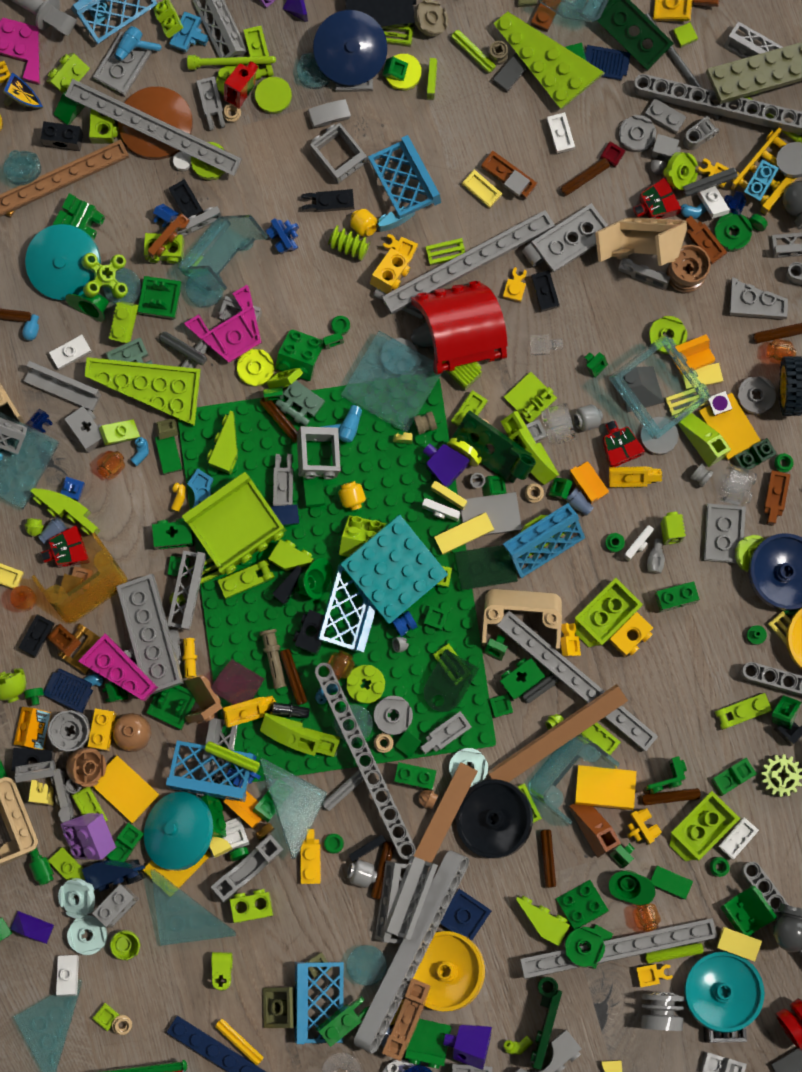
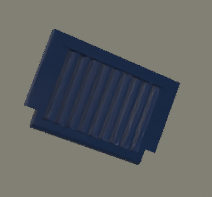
M587 45L586 60L605 72L601 77L622 80L623 76H627L631 55L629 52Z
M59 668L57 673L53 672L44 695L83 713L93 692L90 689L92 683Z

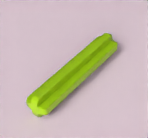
M456 30L452 34L451 38L484 70L490 73L495 69L496 65L460 30Z
M210 741L205 746V751L254 773H257L260 763Z
M702 943L647 953L645 958L646 962L650 964L702 954L704 949Z

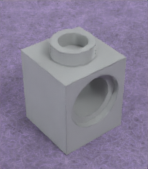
M658 134L651 157L669 162L673 154L681 150V147H678L679 140Z

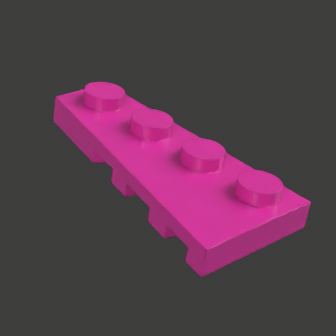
M104 634L78 661L143 701H146L158 688L107 634Z

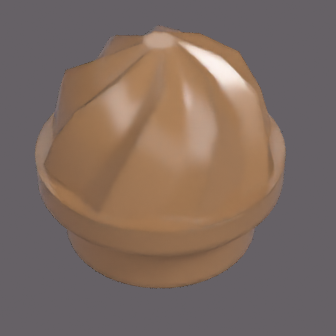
M424 790L419 795V802L425 809L427 807L433 809L438 795L433 790Z

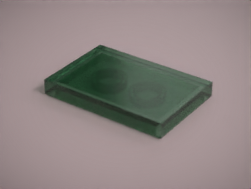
M504 545L454 553L461 591L518 581L516 569Z

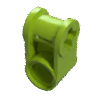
M212 952V984L221 991L228 989L231 984L232 952ZM220 976L227 980L226 983H223V987L216 983Z

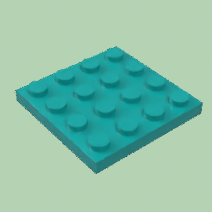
M397 515L340 563L341 567L388 624L448 575L401 515Z

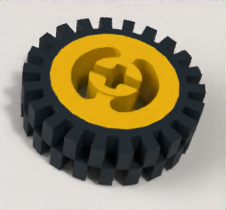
M782 357L781 373H779L781 413L783 416H801L802 357Z

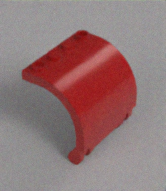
M471 281L469 285H454L451 289H436L433 293L423 292L418 293L415 297H411V305L422 312L431 332L435 356L433 370L436 375L442 374L446 370L448 372L454 371L455 366L485 359L487 362H493L497 358L500 360L507 358L506 347L508 343L504 317L494 293L488 286L480 281Z

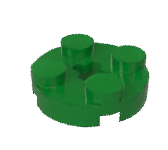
M729 213L723 215L718 220L714 234L728 252L738 251L746 247L750 242L752 225L744 215ZM729 229H737V236L730 235Z
M581 927L572 931L565 942L566 957L572 964L581 968L593 967L602 959L605 952V944L601 935L590 927ZM587 942L590 951L583 953L579 945Z

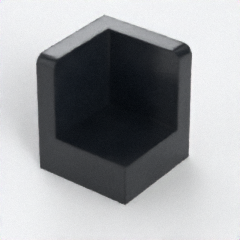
M795 722L791 730L780 725L774 729L790 746L802 736V725L798 726Z

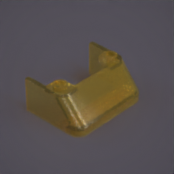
M95 532L92 533V536L102 548L94 557V565L98 572L73 590L66 593L59 585H53L46 589L35 575L31 577L59 616L68 624H74L118 593L116 586L128 582L126 574Z

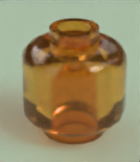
M775 339L772 343L768 344L766 356L771 363L781 364L782 357L796 356V349H794L791 341Z
M106 451L97 461L98 473L105 479L116 478L125 468L123 455L118 451Z
M20 585L12 590L10 601L17 610L26 612L35 606L37 597L30 587Z
M341 650L334 652L328 661L338 681L340 678L347 679L355 666V662L352 660L353 656Z
M651 903L636 905L637 908L633 911L632 915L637 928L644 930V932L657 929L659 927L658 924L661 922V917L656 905Z

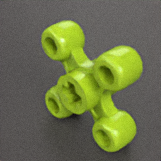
M87 253L83 256L82 266L94 273V280L86 283L83 288L85 296L89 298L95 297L99 293L100 287L105 286L111 289L112 295L117 299H122L126 296L128 287L126 284L118 282L115 278L116 271L123 269L126 265L124 256L117 254L111 258L109 265L104 266L98 262L97 256L93 253Z

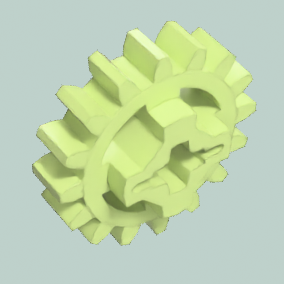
M785 754L782 755L781 759H779L778 755L774 756V761L768 759L769 765L762 766L766 771L760 773V775L765 776V779L761 781L762 783H767L765 790L771 788V794L774 795L778 792L779 797H782L783 793L787 797L790 796V790L796 793L797 789L795 787L802 786L799 782L802 779V776L799 774L802 772V768H797L799 761L793 763V757L791 756L787 760ZM779 763L776 771H770L775 764ZM788 765L791 766V768L793 769L794 773H792V772L788 769ZM782 771L787 776L783 780H781V777H778V774ZM770 779L777 783V787L772 784ZM788 781H794L789 788L785 789Z

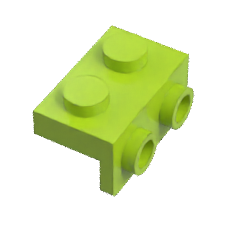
M74 53L65 54L59 60L61 64L57 68H53L47 75L49 78L46 82L52 84L62 94L67 92L72 79L80 81L90 69Z

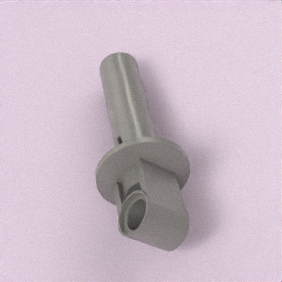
M11 0L36 15V26L41 30L47 29L52 25L58 31L69 36L77 22L72 16L60 11L59 0H46L45 2L43 0Z

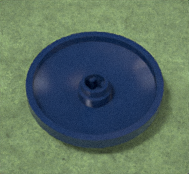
M343 10L330 15L317 29L313 40V56L319 70L329 80L344 86L361 85L374 78L382 69L387 56V40L383 29L371 16L357 10Z
M788 533L773 535L761 542L751 555L748 567L751 586L757 596L773 608L786 611L802 608V537Z

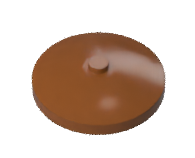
M147 87L135 92L125 101V104L184 132L192 133L193 118L187 102L171 89ZM118 121L119 132L124 144L139 157L161 160L169 158L180 151Z

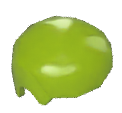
M122 930L111 938L110 949L117 959L130 960L138 955L140 941L134 932Z

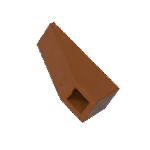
M575 803L568 806L597 858L621 844L611 825L593 806L577 805Z

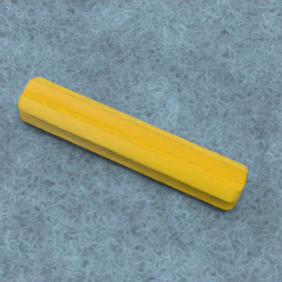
M220 1019L215 1027L255 1065L261 1063L264 1059L263 1056L224 1019Z

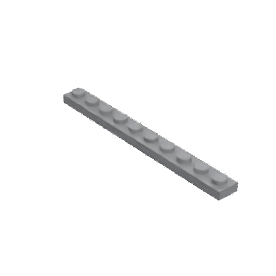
M71 80L65 94L66 97L233 176H235L242 161L240 157L77 80Z
M546 210L382 296V300L392 315L411 305V297L417 296L418 293H433L436 289L443 288L539 237L555 227Z
M508 611L502 621L496 625L586 703L591 702L605 692L512 612ZM620 706L604 717L644 752L648 750L658 737L623 706Z
M713 918L603 941L605 952L597 964L717 939ZM588 945L579 946L583 953L590 951ZM565 950L520 959L524 979L581 968L570 962L566 957Z

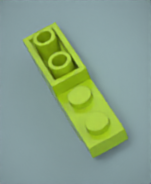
M518 411L511 413L500 421L509 438L532 454L531 456L535 459L536 464L531 473L541 483L545 485L559 476L541 442H535Z
M37 488L31 489L30 492L34 495L32 499L39 505L44 503L48 507L47 511L52 516L56 517L58 515L63 518L68 513L66 517L74 524L76 521L82 525L80 529L87 535L92 533L96 537L100 532L99 528L87 519L91 512L82 504L54 491Z
M265 713L260 731L268 737L287 747L315 756L317 752L332 757L335 756L340 737L302 727L303 723Z

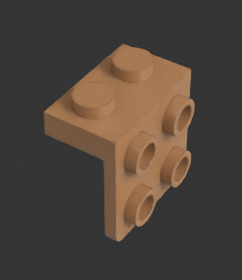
M203 675L188 678L185 680V683L198 703L199 708L185 718L189 724L194 722L199 724L203 721L208 722L215 717L214 714L222 709L220 698L213 692L210 687V681Z

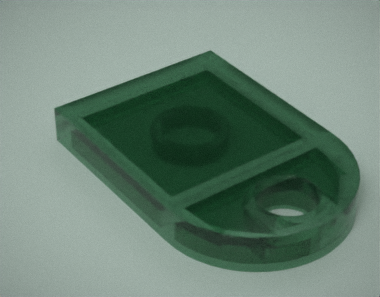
M445 649L424 687V698L427 704L432 709L440 712H448L455 709L461 703L480 668ZM437 695H441L444 698V703L440 707H437L433 702Z

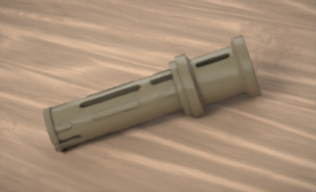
M271 629L262 631L259 634L262 636L264 643L263 652L267 653L274 689L286 687L278 653L280 645L277 644L275 635L277 630Z

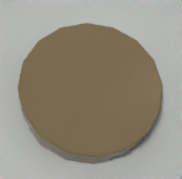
M424 0L414 10L415 24L421 32L431 37L443 33L448 26L447 12L435 0Z

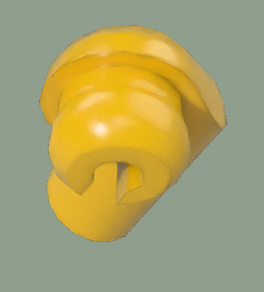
M175 483L172 491L177 494L171 509L179 512L185 500L186 487L183 484Z

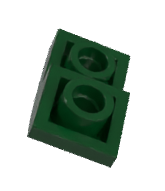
M768 438L735 455L732 460L740 473L743 474L774 457L777 453Z

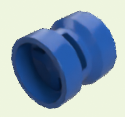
M409 611L403 613L402 617L392 621L401 637L408 630H414L418 627Z

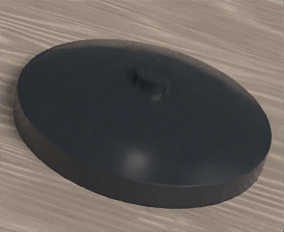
M498 779L479 782L468 790L456 814L458 834L465 846L479 856L493 859L510 856L517 852L530 836L533 826L531 804L523 791L510 782Z

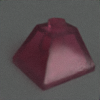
M231 659L221 671L211 689L218 697L234 705L253 699L265 679Z

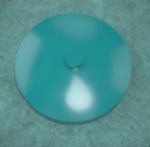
M67 224L49 226L36 234L27 248L25 257L27 275L33 286L47 297L65 300L67 294L81 296L84 294L83 288L86 283L94 280L93 271L82 266V258L87 253H93L101 264L99 249L92 237L76 226Z
M187 792L170 793L160 799L150 811L144 828L145 848L151 860L158 866L172 871L185 870L199 862L208 850L212 840L213 819L210 809L200 797Z
M715 952L701 958L691 968L685 981L684 996L690 1013L702 1026L715 1032L731 1033L747 1027L757 1018L764 1003V985L759 972L747 959L730 952Z

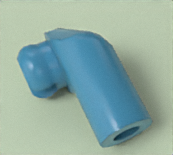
M703 203L697 207L683 204L680 212L684 217L692 216L694 219H697L707 209Z
M138 437L135 440L137 453L130 459L136 466L149 454L148 442L143 437Z
M97 673L84 678V680L92 683V686H101L104 681L103 677Z
M329 684L326 690L328 694L336 693L338 687L335 684ZM320 687L315 696L318 704H325L327 701L322 687Z

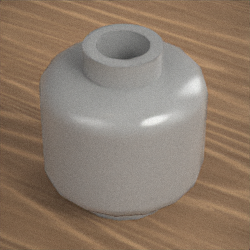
M593 404L578 408L573 415L575 426L582 431L598 428L603 419L602 411Z
M356 860L354 863H350L347 878H349L352 885L367 888L371 883H375L377 872L372 863Z

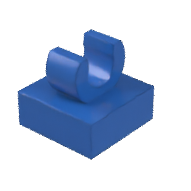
M165 204L156 206L153 212L157 215L154 218L155 223L159 222L160 218L164 220L163 228L167 227L178 215V212Z
M66 477L60 494L79 501L85 483Z

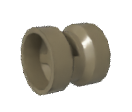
M495 41L490 45L489 59L494 64L501 65L507 60L508 46L506 43Z
M432 411L427 412L424 416L418 415L413 417L419 435L424 434L427 430H437Z

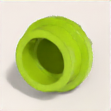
M27 518V523L24 524L26 532L31 536L41 534L44 528L42 519Z
M558 714L550 715L548 720L545 721V725L550 730L563 721L564 718Z

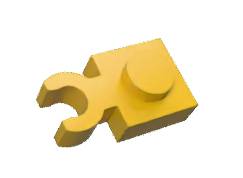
M704 158L702 163L707 168L698 167L697 171L700 174L712 176L729 168L718 162L713 166L708 159ZM727 182L719 184L718 186L724 188Z
M388 234L387 239L391 240L392 243L389 245L383 243V248L386 250L393 248L410 258L411 262L418 244L404 237L397 241L393 235Z
M514 267L512 271L514 279L507 280L503 298L521 303L526 283L521 281L526 278L527 271L524 270L523 274L518 276L516 274L517 268Z
M562 624L561 631L564 634V637H561L560 640L562 656H581L579 636H575L576 624Z
M656 964L636 968L640 988L660 984L659 978L665 980L672 979V975L666 976L664 974V970L671 968V966L663 965L658 970Z

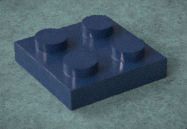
M458 889L440 924L452 932L466 936L472 941L492 910L461 889Z

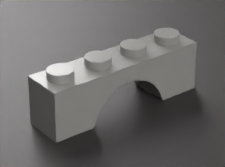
M270 834L243 861L222 876L211 888L223 902H227L285 850Z
M566 1029L551 1041L552 1058L549 1064L544 1069L536 1072H561L565 1068L564 1064L569 1059L573 1062L581 1055L579 1051L582 1048ZM518 1068L515 1072H530V1071H526V1070H524V1069H522V1068Z

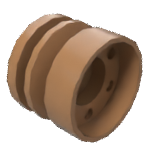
M682 246L679 257L674 262H670L666 274L671 277L670 285L683 293L698 290L709 273L711 266L710 258L706 251L699 246Z

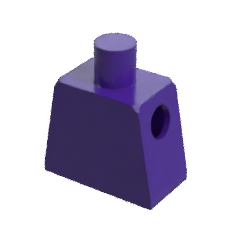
M428 444L423 450V453L430 458L426 463L427 469L440 484L447 488L470 464V459L445 444L438 450L431 444Z
M460 1025L457 1036L445 1034L443 1045L454 1047L453 1058L455 1060L483 1070L492 1027Z

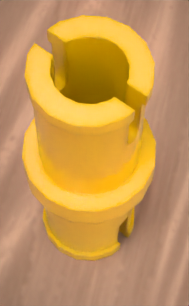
M195 638L182 639L184 678H191L197 676Z

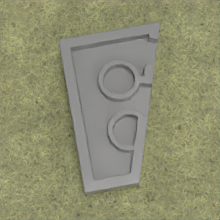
M732 277L729 315L787 319V298L769 291H762L755 288L754 285H747Z

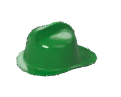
M76 294L66 295L65 300L73 309L97 321L102 322L105 320L103 313L109 301L100 294L92 298L85 296V294L81 296Z
M317 558L306 571L299 575V588L297 590L299 594H304L314 600L322 597L332 580L333 571L329 561L325 558Z
M634 871L617 872L609 880L611 894L620 900L643 906L652 902L655 897L654 884L648 878Z

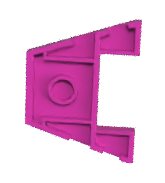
M2 18L0 21V55L27 62L23 80L40 85L39 28Z
M248 285L232 293L242 311L209 331L199 314L184 323L185 326L229 363L262 343Z

